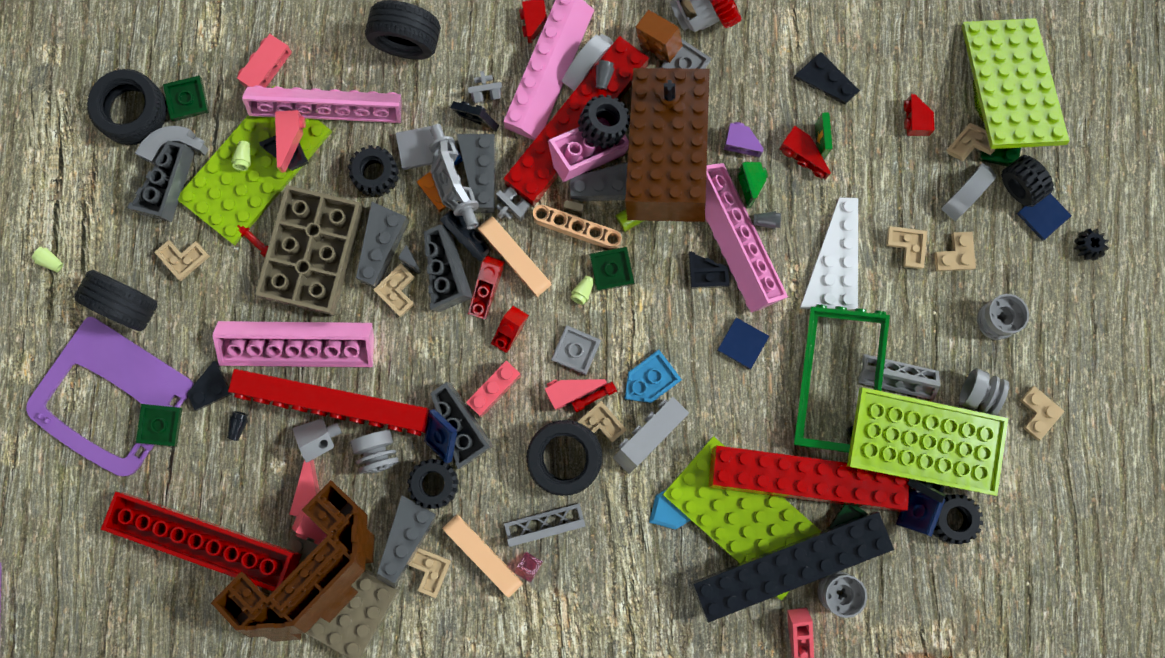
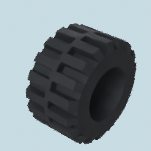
M599 95L598 98L595 96L587 102L578 120L580 125L578 127L579 132H583L581 136L587 138L586 142L589 144L593 143L595 147L599 145L601 148H606V146L611 148L614 144L617 145L630 126V115H627L629 111L627 108H624L625 104L623 102H618L616 97L614 99L611 98V95L606 97ZM597 117L605 118L611 126L603 125L598 121Z
M369 145L368 149H365V147L360 148L362 151L360 153L356 151L354 153L356 157H351L350 159L352 164H348L350 171L348 173L351 181L366 196L370 194L371 197H375L378 194L381 197L383 192L388 194L390 192L389 188L394 189L396 186L394 182H398L399 179L397 176L399 174L398 166L393 156L385 148L382 150L380 146L374 148L372 145ZM379 163L384 166L382 175L377 179L369 180L364 178V171L369 165Z
M1020 156L1002 170V181L1009 194L1027 207L1035 206L1054 190V183L1047 169L1031 156Z
M438 459L421 461L410 472V478L407 481V484H409L408 492H410L412 500H415L416 504L430 509L442 508L448 505L458 492L459 480L457 479V473L453 470L454 468ZM431 472L439 473L445 482L443 491L436 496L426 494L422 487L424 477Z
M959 494L946 495L933 535L939 537V540L950 544L971 542L970 539H975L977 537L976 533H980L982 530L979 528V525H983V521H980V517H983V514L978 512L980 507L978 504H973L975 501L972 498ZM953 507L959 509L963 515V524L957 531H953L948 526L946 520L949 510Z

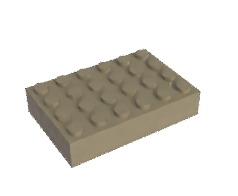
M286 185L255 295L260 299L335 316L364 211L362 204Z
M293 532L285 549L302 554L298 563L299 566L318 545L314 543L312 538L308 537L307 540L295 536L296 532ZM367 569L352 584L358 593L330 623L320 618L306 633L348 658H363L401 589L397 586L394 589L378 580L377 575ZM261 588V591L267 597L273 593V591Z

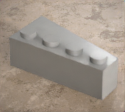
M674 397L669 401L664 399L657 406L660 410L656 414L651 412L645 419L647 423L643 427L639 425L632 432L634 436L630 440L626 438L618 446L620 450L613 459L628 474L689 414Z

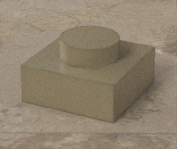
M575 199L565 200L564 212L582 216L584 204Z

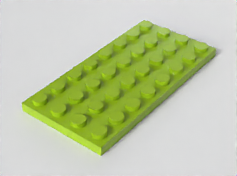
M1037 19L963 22L961 26L990 149L1067 145L1070 140Z
M247 115L180 192L178 201L234 246L242 238L237 225L251 228L302 168L299 167L293 171L287 168L286 172L281 173L277 168V159L260 146L259 142L276 135L275 117ZM305 119L306 127L303 128L300 144L307 160L311 158L332 133L331 129L318 119ZM239 141L250 143L251 166L246 171L234 169L231 162Z
M861 387L858 393L847 466L997 496L1008 418Z
M714 436L662 494L738 563L821 532L820 529L783 497L708 487L712 448L716 445L724 446ZM788 592L780 594L776 597L782 601V599L788 594Z

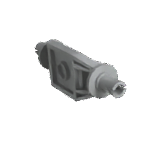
M435 124L430 127L434 141L429 145L430 151L434 153L430 172L442 204L453 210L455 216H463L467 229H474L479 225L474 211L479 208V203L475 201L471 187H463L460 184V177L454 168V162L458 156L454 146V138L445 136L442 126Z

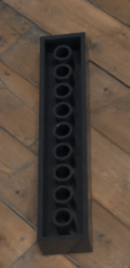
M870 512L695 580L691 584L705 621L709 623L893 551L894 548L880 513Z

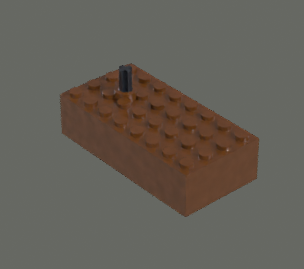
M633 68L625 198L627 220L705 222L710 69Z

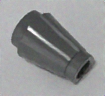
M599 60V63L596 65L595 88L607 90L615 70L613 68L614 63Z
M772 211L754 214V225L776 230V228L781 226V213Z

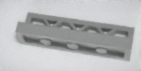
M864 354L858 383L874 386L876 367L868 365V362L876 365L877 357ZM885 359L882 388L934 400L940 388L939 371ZM887 367H892V368H894L896 371L890 370V369L887 368ZM906 371H910L915 375H910ZM925 375L934 377V380L928 379Z
M580 503L504 523L509 547L586 527ZM577 508L580 520L571 522L565 518L569 510ZM566 511L563 516H561L560 514H558V513H561V512ZM553 514L562 518L558 526L554 527L546 523L549 516ZM546 517L545 521H542L539 518ZM534 519L543 523L539 531L535 532L527 528L531 520ZM563 520L569 522V523L561 524ZM527 522L526 526H523L520 523ZM517 524L524 528L520 536L512 538L509 526ZM544 525L550 527V528H546V529H543V530H542V528L544 527ZM525 530L531 532L528 534H524Z

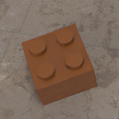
M650 10L645 13L635 26L640 47L646 52L654 53L662 61L666 60L670 63L683 46L679 27Z

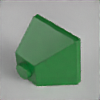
M743 162L737 172L747 208L752 207L766 182V178H768L767 170L765 167H762L761 162Z

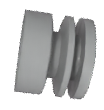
M1012 294L999 295L982 306L977 315V323L981 332L994 340L1006 339L1025 328L1029 321L1027 305L1021 298Z
M974 368L963 384L959 396V404L970 410H975L978 407V412L997 415L1006 400L1009 382L1005 379H1000L998 376H993L990 379L988 372Z
M390 430L371 433L350 441L353 454H363V458L357 460L356 465L366 464V466L358 469L359 474L381 472L399 463L398 457L389 459V456L397 453L396 450H386L387 446L394 443Z
M839 571L820 580L817 589L818 599L822 606L835 615L844 618L854 617L861 613L866 606V588L856 577ZM837 590L842 591V595H838L836 593Z

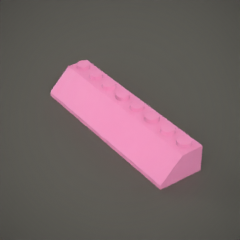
M555 0L503 121L505 129L535 140L546 127L564 84L562 79L576 56L594 13V9L585 1Z
M256 85L247 87L242 97L249 116L275 117V112L298 110L305 119L401 123V94L388 92L387 94L375 91L365 93L356 90L345 92L337 89L325 91L317 88L304 90L298 87L284 89L278 86L264 88Z
M724 163L707 165L705 219L710 225L713 236L720 246L721 253L729 265V270L737 282L738 289L745 299L746 306L752 313L788 297Z
M218 321L212 335L219 366L373 367L374 334L372 323Z

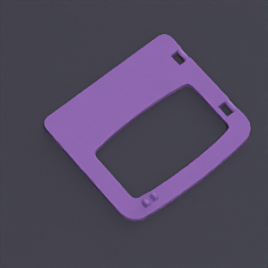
M88 317L80 325L29 398L26 411L34 422L86 459L118 476H130L140 468L144 459L155 445L136 443L126 458H121L106 451L71 429L47 409L46 404L75 364L85 367L110 381L141 404L173 407L170 405V402L177 395L180 399L174 407L180 408L188 397V391L194 384L191 379L96 318ZM142 446L145 450L139 458L135 453Z

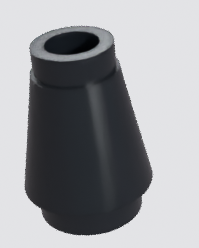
M232 411V414L229 415L228 439L239 441L248 422V414Z

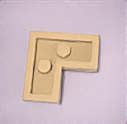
M969 123L948 147L947 153L964 161L974 148L990 155L995 149H990L986 130Z
M889 226L886 246L905 248L903 267L923 269L927 231Z
M973 232L952 233L953 251L934 253L936 272L976 269Z
M168 240L154 252L179 281L186 278L210 257L197 241L181 253L173 242Z
M400 263L373 290L402 317L414 305L402 290L415 277Z
M1032 386L1020 400L1035 413L1023 428L1038 441L1046 435L1065 412L1035 386Z
M602 401L597 403L577 421L587 426L593 433L600 428L612 443L627 430Z
M419 547L409 566L425 572L418 591L437 598L452 560Z

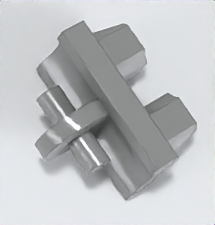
M480 71L481 77L474 78L475 83L482 82L483 85L468 87V92L471 93L473 102L484 101L482 94L484 90L490 91L491 100L500 99L501 82L486 84V81H492L493 77L492 75L485 76L484 71Z
M511 186L503 192L499 190L496 193L497 199L505 206L503 207L500 203L496 206L500 211L497 216L500 219L506 217L508 220H511L513 216L509 213L510 211L521 222L525 218L524 214L530 208L529 204L522 199L515 205L512 200L517 196V193Z

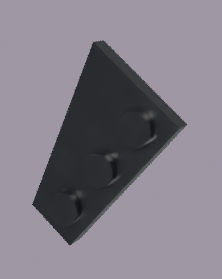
M822 52L794 76V79L809 84V87L824 92L825 95L844 105L860 91Z
M450 209L440 219L445 228L450 230L457 240L479 262L491 251L479 231L467 229L463 216H455L453 210Z

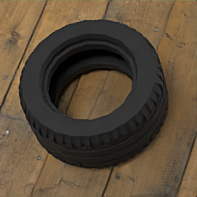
M382 0L375 3L370 9L365 36L372 46L385 53L405 59L423 60L428 59L435 53L441 27L438 19L421 7L402 1Z
M118 69L106 73L95 82L88 95L87 110L91 122L101 133L114 142L125 145L141 144L150 133L162 128V125L165 123L167 102L164 94L154 82L141 72L130 69ZM127 91L142 92L145 106L141 115L131 123H114L110 112L114 100Z
M90 270L85 274V278L81 282L82 284L79 285L78 290L74 294L76 302L133 330L142 331L146 329L147 323L150 322L157 308L156 300L98 271Z
M572 420L555 421L539 429L532 437L526 455L527 468L533 481L544 491L557 496H571L588 488L598 476L602 465L601 445L596 435L587 426ZM557 436L575 438L582 444L586 452L584 469L574 478L561 479L555 477L548 471L544 463L546 445Z

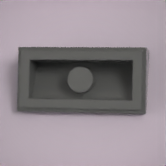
M406 245L398 257L404 266L420 274L421 270Z

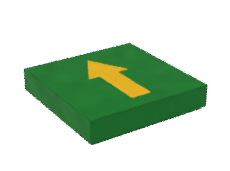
M829 112L821 113L814 124L816 147L824 160L833 149Z

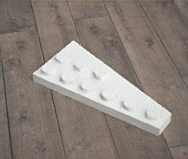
M839 197L800 305L802 309H811L816 304L827 305L829 309L841 306L846 307L847 310L855 311L858 308V198Z

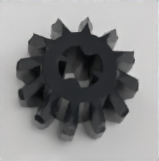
M1091 228L1080 232L1078 238L1074 241L1078 244L1074 249L1080 251L1078 256L1084 255V260L1091 259L1092 261L1105 255L1104 251H1107L1109 248L1105 245L1109 240L1103 238L1105 233L1099 234V229L1092 231Z

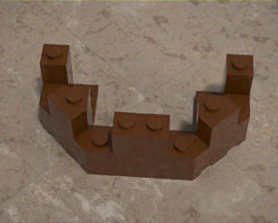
M330 480L302 509L328 536L269 597L241 571L211 602L236 631L249 638L265 637L273 642L301 640V634L307 633L320 618L330 623L358 593L352 584L365 571V564L374 563L375 535L367 529L368 515L333 481Z

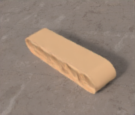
M537 205L533 210L535 223L545 228L608 250L617 249L621 245L622 237L617 230L546 205ZM542 211L547 215L545 218L539 219L536 216L537 213ZM557 218H562L565 221L562 225L554 223ZM574 224H579L582 226V229L580 231H574L572 229V226ZM597 230L600 236L594 238L590 235V232ZM614 236L618 239V242L611 244L607 239Z
M493 216L477 228L536 297L540 296L552 285Z
M456 514L442 528L508 598L523 585V582L459 515Z

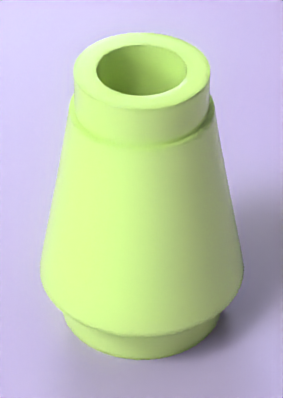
M246 141L238 142L231 161L234 169L246 171L251 166L250 143Z
M39 247L32 255L35 264L55 272H59L64 265L48 248Z
M584 276L571 292V299L580 305L588 302L595 280L589 276Z

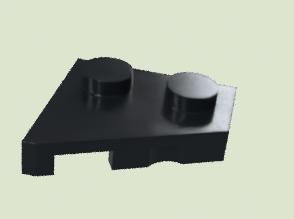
M453 101L450 108L458 116L478 125L486 123L492 131L497 132L499 124L486 113L484 107L479 105L474 107L464 101L461 103Z
M689 251L691 289L730 286L727 266L715 263L709 258L696 255L695 252Z
M213 361L187 393L195 411L232 395V393L228 392L229 386L218 361Z

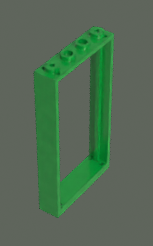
M816 304L815 307H811L794 441L795 446L849 453L850 444L804 438L818 317L881 324L873 390L882 391L890 315H886L885 311L867 313V310L856 308L855 311H848L846 307L841 306L829 309L827 305Z

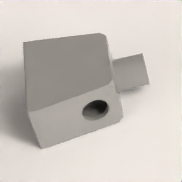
M323 419L292 428L299 450L306 463L331 450L334 447L331 438L342 433L338 423L326 427Z

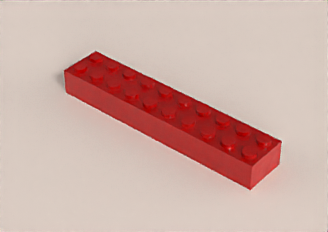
M621 36L615 40L600 59L614 63L613 68L615 70L607 90L595 88V65L503 178L504 184L508 188L511 186L520 197L533 207L559 176L553 167L548 141L580 126L578 124L579 116L587 102L596 96L598 98L599 95H604V97L611 95V98L614 99L616 97L619 102L632 86L633 68H646L648 66L649 57Z
M239 369L233 370L228 392L234 393L235 398L251 401V398H253L254 402L270 405V402H273L272 405L280 408L289 409V406H292L291 409L304 413L311 410L310 413L324 417L328 413L334 419L345 421L347 417L349 421L363 425L367 421L369 422L368 425L383 428L386 425L388 426L387 429L402 432L403 429H406L407 433L421 436L422 433L426 432L429 409L425 407Z
M718 445L712 448L708 485L710 488L852 505L894 512L908 510V478L848 467L846 462Z
M117 491L114 493L100 529L234 578L242 571L256 586L270 591H274L297 568L302 555L143 498Z

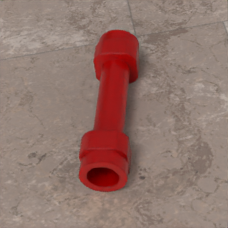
M237 225L241 237L244 236L261 251L260 254L266 257L269 246H265L249 231V227L245 228L244 226L240 227Z
M607 383L603 385L604 388L583 399L578 398L571 402L575 412L577 413L585 409L584 406L607 394L610 396L617 392L614 383Z

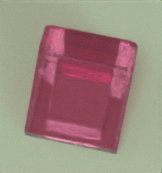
M526 552L514 573L531 582L543 561Z

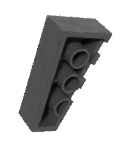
M457 134L468 184L472 189L475 201L479 203V208L475 211L476 213H495V134Z
M167 141L155 160L156 165L152 171L148 172L142 188H138L135 193L137 194L133 203H129L127 208L140 215L172 222L179 202L178 198L183 190L195 151L185 144Z
M628 162L570 179V198L580 202L625 200Z
M371 202L356 278L361 283L376 288L382 281L409 224V220L406 216L374 202Z
M441 224L424 231L425 253L428 258L427 274H429L430 282L428 290L429 294H431L430 310L441 312L472 299L473 296L451 231Z
M446 382L430 393L436 411L457 430L453 453L457 469H462L494 447L452 383Z
M401 496L377 572L378 580L395 589L435 522V513Z

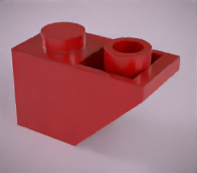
M544 0L522 1V9H519L520 18L525 21V26H522L523 37H527L528 44L534 41L547 21Z
M911 94L904 101V111L906 112L904 129H907V136H930L935 130L934 112L916 94Z
M512 306L503 316L491 344L508 353L522 331L529 315Z

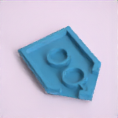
M657 350L628 372L625 399L652 403L682 379L661 351Z
M664 490L655 496L649 523L676 530L691 520L662 495L666 491Z

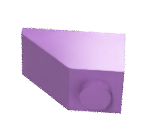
M740 122L730 123L724 150L761 157L764 148L751 129Z

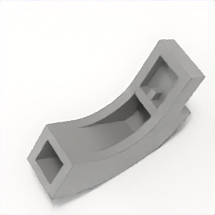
M596 34L575 57L562 82L575 91L614 43L611 38L604 34L599 36Z
M167 126L150 133L141 142L135 154L141 159L156 165L155 160L167 141L185 144L190 149L205 156L209 149L204 145L205 142L195 137L196 135L190 129L181 126Z
M982 163L961 188L944 204L941 210L956 221L996 179L993 169Z

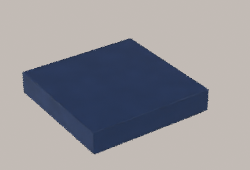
M1051 193L1035 206H1024L1016 213L1042 241L1048 238L1072 216Z
M736 317L717 351L751 370L769 335Z
M435 409L429 410L424 442L445 463H450L453 458L457 430Z
M909 488L908 510L900 512L896 525L932 537L945 499L943 503H940L923 493H918Z

